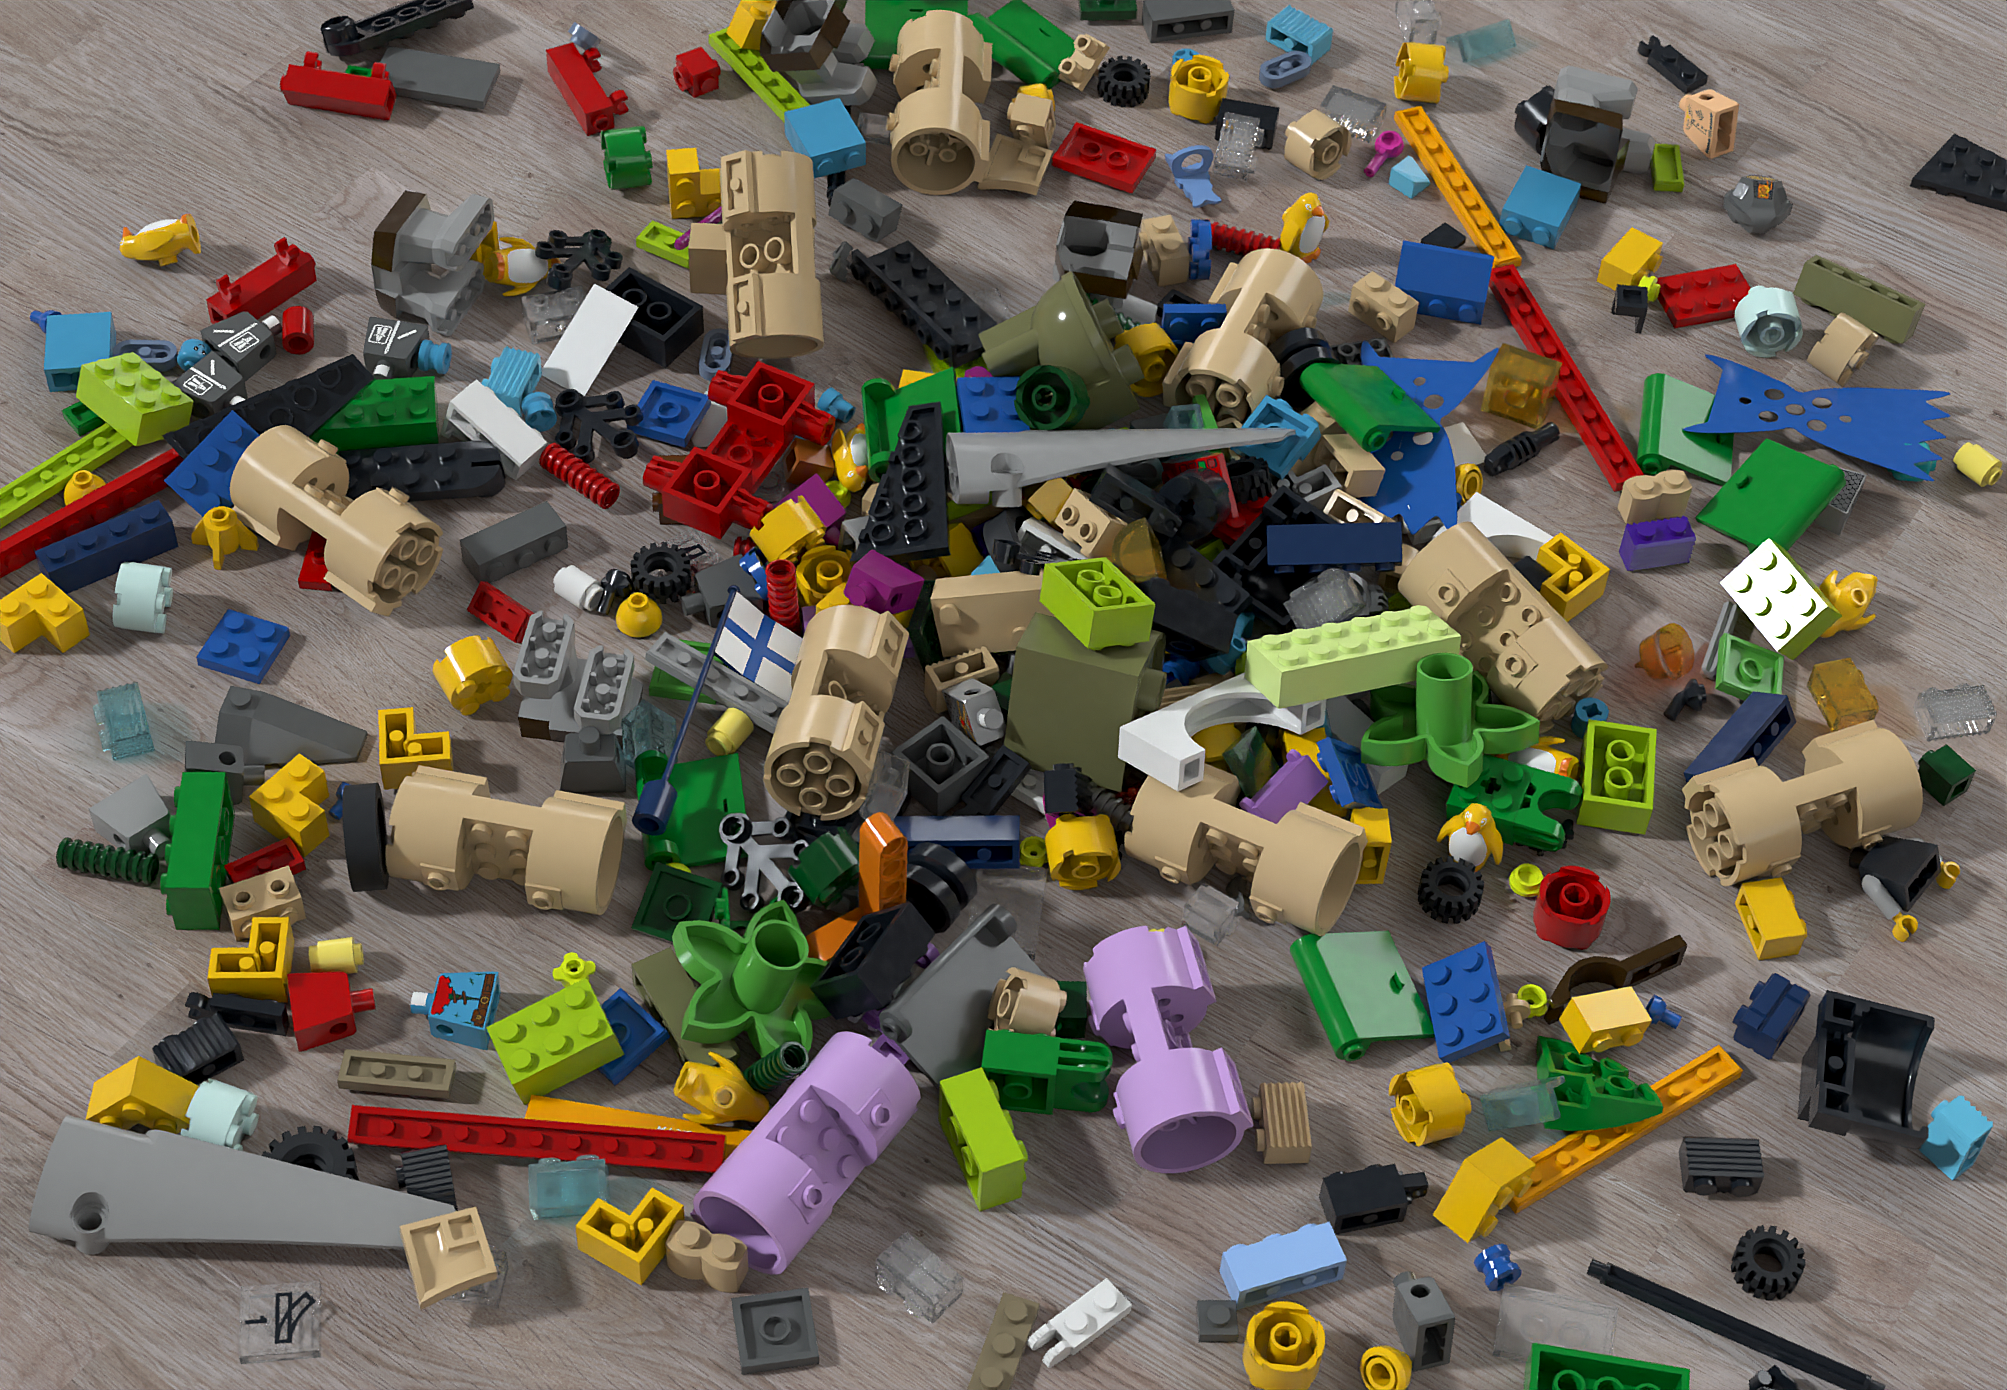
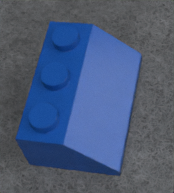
M1403 240L1395 286L1419 302L1417 314L1481 325L1494 256Z

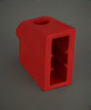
M345 972L287 974L293 1027L299 1052L354 1035L357 1032L354 1013L376 1010L373 988L351 991L348 974Z

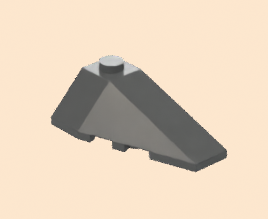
M230 686L219 711L215 743L242 747L244 765L279 763L280 768H282L299 753L316 765L357 762L368 733L366 730L269 693Z

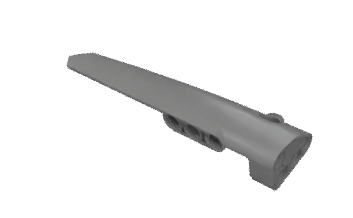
M1099 429L947 433V495L957 504H988L989 491H992V506L1019 507L1022 506V487L1106 468L1108 463L1116 466L1206 450L1280 442L1286 437L1294 435L1295 429Z
M67 1115L55 1136L39 1180L29 1220V1231L59 1240L68 1239L75 1241V1245L80 1252L90 1255L104 1251L109 1243L123 1242L261 1243L405 1250L400 1236L401 1225L456 1212V1210L450 1204L162 1130H150L144 1135ZM97 1228L92 1231H86L87 1229Z

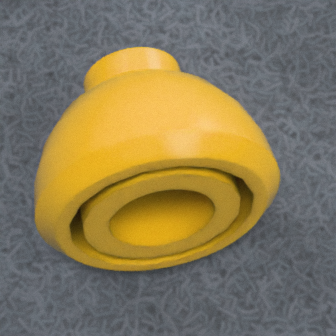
M1465 463L1456 466V493L1462 496L1461 505L1463 506L1476 492L1481 494L1483 478L1476 464Z
M87 470L77 471L65 487V505L67 506L106 484L105 481Z
M643 593L631 594L621 603L616 613L617 627L621 632L631 637H646L655 633L660 628L663 620L657 603Z
M1379 1345L1368 1349L1363 1354L1360 1361V1374L1368 1390L1407 1389L1411 1380L1412 1362L1405 1352L1392 1346Z

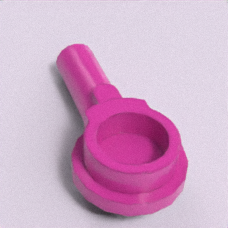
M1384 131L1379 135L1374 145L1377 153L1364 169L1366 176L1373 177L1387 158H1394L1402 153L1404 143L1400 134L1395 131Z

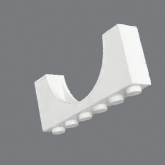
M1244 672L1121 726L1118 758L1172 789L1180 791L1203 780L1205 749L1191 739V736L1195 733L1224 723L1254 722L1278 726L1302 735L1324 724L1327 699L1278 709L1244 677Z

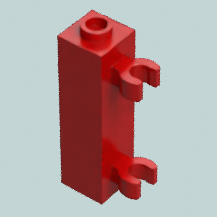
M571 42L546 50L548 73L586 135L589 136L613 129V113L622 115L629 111L625 102H622L628 100V97L624 90H617L609 97L606 96L592 73L602 69L598 58H601L598 49L595 47L589 48L583 54H580L575 44Z
M307 51L304 57V66L289 64L286 75L281 77L280 91L283 92L289 105L390 121L397 97L393 84L389 80L390 73L385 71L387 67L385 63L374 62L371 77L323 70L321 69L322 61L318 60L319 53Z
M283 237L274 243L277 253L275 256L233 283H230L227 274L216 280L219 292L206 299L211 323L216 324L241 312H248L255 319H260L317 281L314 258L310 253L303 252L294 244L288 246L287 238Z

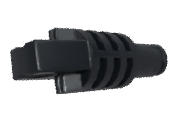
M1548 422L1535 431H1523L1519 435L1499 444L1491 453L1485 456L1484 471L1490 476H1495L1507 470H1513L1531 458L1539 455L1541 448L1559 440V428L1555 423Z

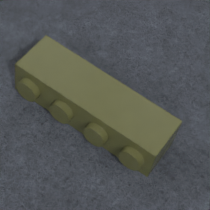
M1818 255L1805 262L1793 292L1805 304L1820 306L1828 310V313L1834 317L1843 312L1870 330L1883 335L1886 341L1895 344H1903L1913 336L1926 305Z
M671 947L631 964L633 985L652 1017L667 1030L670 1036L667 1041L682 1066H684L685 1062L690 1061L720 1067L719 1063L708 1054L709 1052H715L726 1057L738 1067L737 1059L741 1058V1054L734 1039L721 1043H698L681 1039L683 1017L700 984H693L690 979L691 976L683 968Z

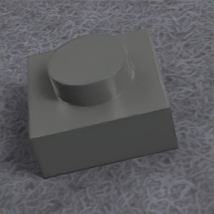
M1197 1300L1198 1341L1237 1342L1239 1333L1236 1300Z

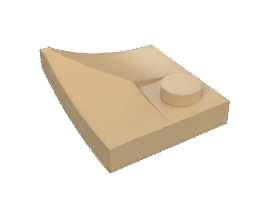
M997 133L989 152V163L982 183L979 182L977 189H1006L1037 195L1051 161L1053 151Z
M476 1207L400 1226V1236L420 1309L427 1308L465 1289L497 1279V1269Z

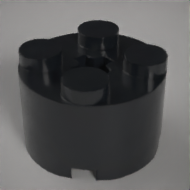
M1550 85L1544 86L1528 100L1521 101L1515 108V114L1517 115L1514 125L1515 132L1539 155L1542 152L1547 115L1555 89Z
M1208 468L1184 470L1167 481L1159 491V494L1165 497V504L1183 518L1176 534L1187 542L1200 539L1225 522L1231 511L1228 494L1230 491L1227 483L1218 473Z

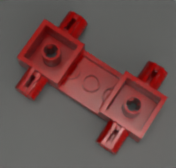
M760 361L756 363L747 377L730 375L725 371L718 370L711 379L707 395L708 400L727 407L728 421L706 450L694 446L682 463L667 461L662 457L654 455L652 460L646 465L643 475V486L662 493L663 516L718 539H722L732 523L752 530L755 526L759 531L764 526L761 519L773 510V504L762 498L754 497L753 494L796 436L824 446L830 440L835 428L836 419L834 416L825 411L815 409V383Z

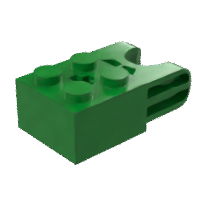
M1483 754V771L1479 778L1468 788L1454 784L1446 803V822L1453 816L1462 813L1470 804H1482L1491 811L1496 829L1501 834L1503 843L1513 845L1514 842L1541 850L1556 852L1562 848L1565 841L1564 829L1561 823L1543 815L1542 812L1552 808L1573 809L1579 804L1583 791L1580 784L1572 778Z
M986 1029L982 1069L987 1079H993L999 1092L998 1103L1002 1110L1053 1115V1109L1091 1113L1098 1112L1106 1106L1109 1098V1087L1105 1078L1109 1075L1113 1064V1055L1108 1046L1093 1041L1051 1037L1043 1033L1032 1035L1014 1033L1006 1029L997 1031Z

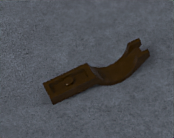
M1679 934L1621 961L1612 957L1602 956L1580 959L1567 969L1549 998V1007L1544 1015V1020L1548 1025L1559 1021L1565 1010L1564 1004L1570 1002V990L1583 983L1599 982L1611 985L1616 989L1634 987L1680 966L1688 944Z

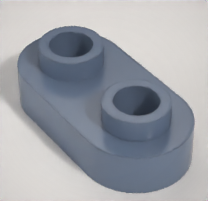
M575 22L568 31L572 35L570 40L585 51L590 47L597 48L601 41L593 33Z
M1290 51L1268 60L1260 66L1259 81L1264 86L1275 89L1304 78L1310 73L1311 57L1302 51Z
M717 328L710 330L704 336L699 357V373L705 380L711 381L718 370L730 374L734 354L729 348L728 330Z
M125 340L118 343L113 349L114 357L134 352L158 372L168 371L178 363L176 346L166 340Z

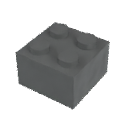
M942 716L891 752V778L905 790H910L911 795L934 816H941L962 801L960 799L961 796L989 763V756Z

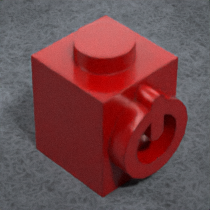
M702 47L676 56V67L673 68V76L681 91L687 90L695 98L719 89L720 66Z

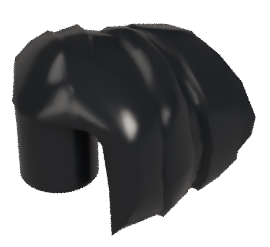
M1775 1364L1767 1371L1760 1370L1749 1379V1390H1799L1796 1381L1792 1380L1786 1371Z

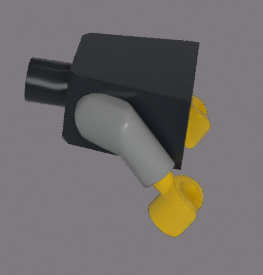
M1884 836L1882 837L1883 842H1877L1870 851L1858 847L1854 848L1849 857V866L1859 870L1861 887L1864 892H1866L1888 920L1892 918L1896 923L1892 930L1893 936L1898 941L1905 942L1909 937L1908 931L1914 934L1917 930L1918 921L1913 916H1903L1900 911L1908 912L1934 879L1942 888L1950 889L1960 874V867L1955 862L1948 861L1944 863L1936 844L1926 843L1921 838L1903 839Z

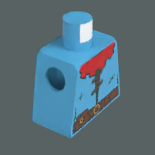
M493 971L442 973L437 977L434 993L413 992L411 1013L428 1015L431 1035L436 1038L481 1050H488L490 1035L486 1027L494 1024L501 995L499 974Z

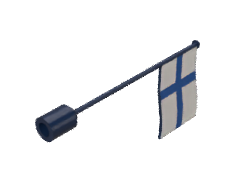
M731 585L727 589L729 596L662 780L647 782L632 817V824L644 834L657 836L666 831L678 797L677 791L668 781L714 655L734 672L788 703L792 694L791 676L802 638L764 615L740 594V588L736 585Z

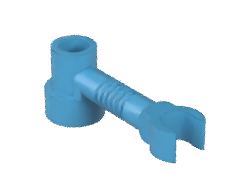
M832 387L822 394L817 404L820 410L831 414L836 420L840 419L844 423H847L856 411V408L845 401L843 395Z
M1253 612L1248 616L1241 613L1237 618L1229 653L1207 659L1209 666L1218 674H1227L1236 665V660L1246 651V645L1241 640L1244 627L1254 618Z

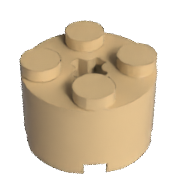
M1314 109L1301 117L1297 122L1293 121L1288 125L1285 131L1287 140L1284 157L1286 161L1308 175L1319 180L1326 179L1341 167V164L1338 162L1342 155L1347 157L1351 148V133L1340 123Z
M1841 312L1824 331L1826 334L1820 342L1817 341L1807 358V362L1844 387L1854 373L1851 369L1854 367L1860 369L1870 355L1866 352V349L1869 351L1874 346L1879 335L1851 316Z
M1014 967L1009 968L1006 972L1011 975L1007 980L1000 979L992 994L988 1018L994 1020V1029L988 1028V1030L1006 1029L1014 1033L1032 1035L1043 1033L1055 1037L1056 1029L1054 1026L1058 1013L1066 1005V992L1060 990L1057 981Z

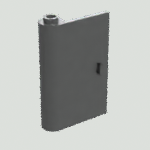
M991 904L879 1014L880 1029L883 1034L896 1042L938 1091L941 1080L978 1069L982 1066L986 1029H994V1026H991L994 1024V1020L988 1018L991 997L1000 979L1007 980L1011 975L1006 971L1014 967L1047 977L1011 937L1017 929L1016 921L1007 909L998 904Z

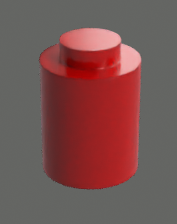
M292 306L287 308L282 314V345L287 352L302 355L310 352L314 347V315L306 307Z

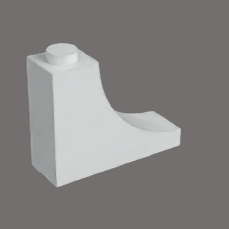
M1478 492L1457 511V524L1472 522L1504 556L1521 559L1530 556L1536 561L1539 548L1553 538V536ZM1444 525L1433 535V539L1447 530Z

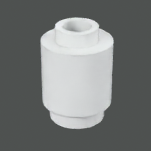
M574 565L560 569L553 581L555 593L581 610L584 608L589 611L594 610L598 606L604 591L600 587L599 581Z

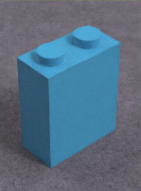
M840 98L784 112L785 136L796 153L806 155L812 159L814 179L866 165V141Z
M1526 165L1502 208L1499 224L1507 234L1554 249L1577 206L1582 184Z
M112 312L47 316L44 372L50 392L77 390L82 364L114 357L113 349L116 346V330Z

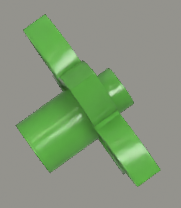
M1434 653L1418 661L1416 686L1401 683L1370 690V711L1375 722L1365 731L1362 738L1361 763L1377 766H1402L1427 760L1429 767L1437 776L1450 783L1468 788L1479 778L1483 771V753H1513L1539 743L1540 720L1514 707L1488 704L1489 686L1487 681L1478 671H1473L1472 663L1467 658L1453 653Z
M785 900L767 905L757 912L749 922L742 937L728 927L714 922L701 920L678 922L672 935L676 956L686 972L702 984L694 993L683 1017L681 1039L698 1043H721L731 1040L741 1032L746 1031L754 1049L762 1058L788 1041L800 1043L809 1053L813 1037L811 1020L831 1016L830 1012L810 989L811 985L828 964V961L808 957V942L801 932L795 914Z

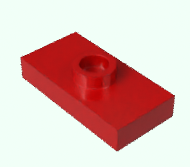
M312 531L298 578V585L301 589L332 591L333 585L324 579L328 572L324 561L327 539L317 532Z
M480 581L467 608L468 612L514 643L523 642L530 616L534 614L490 583Z

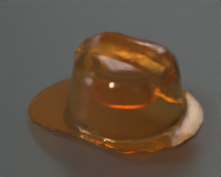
M1669 623L1657 629L1655 633L1643 639L1639 644L1640 660L1634 666L1635 668H1644L1648 676L1655 680L1667 678L1677 680L1689 673L1693 668L1695 660L1694 648L1688 633L1677 623Z

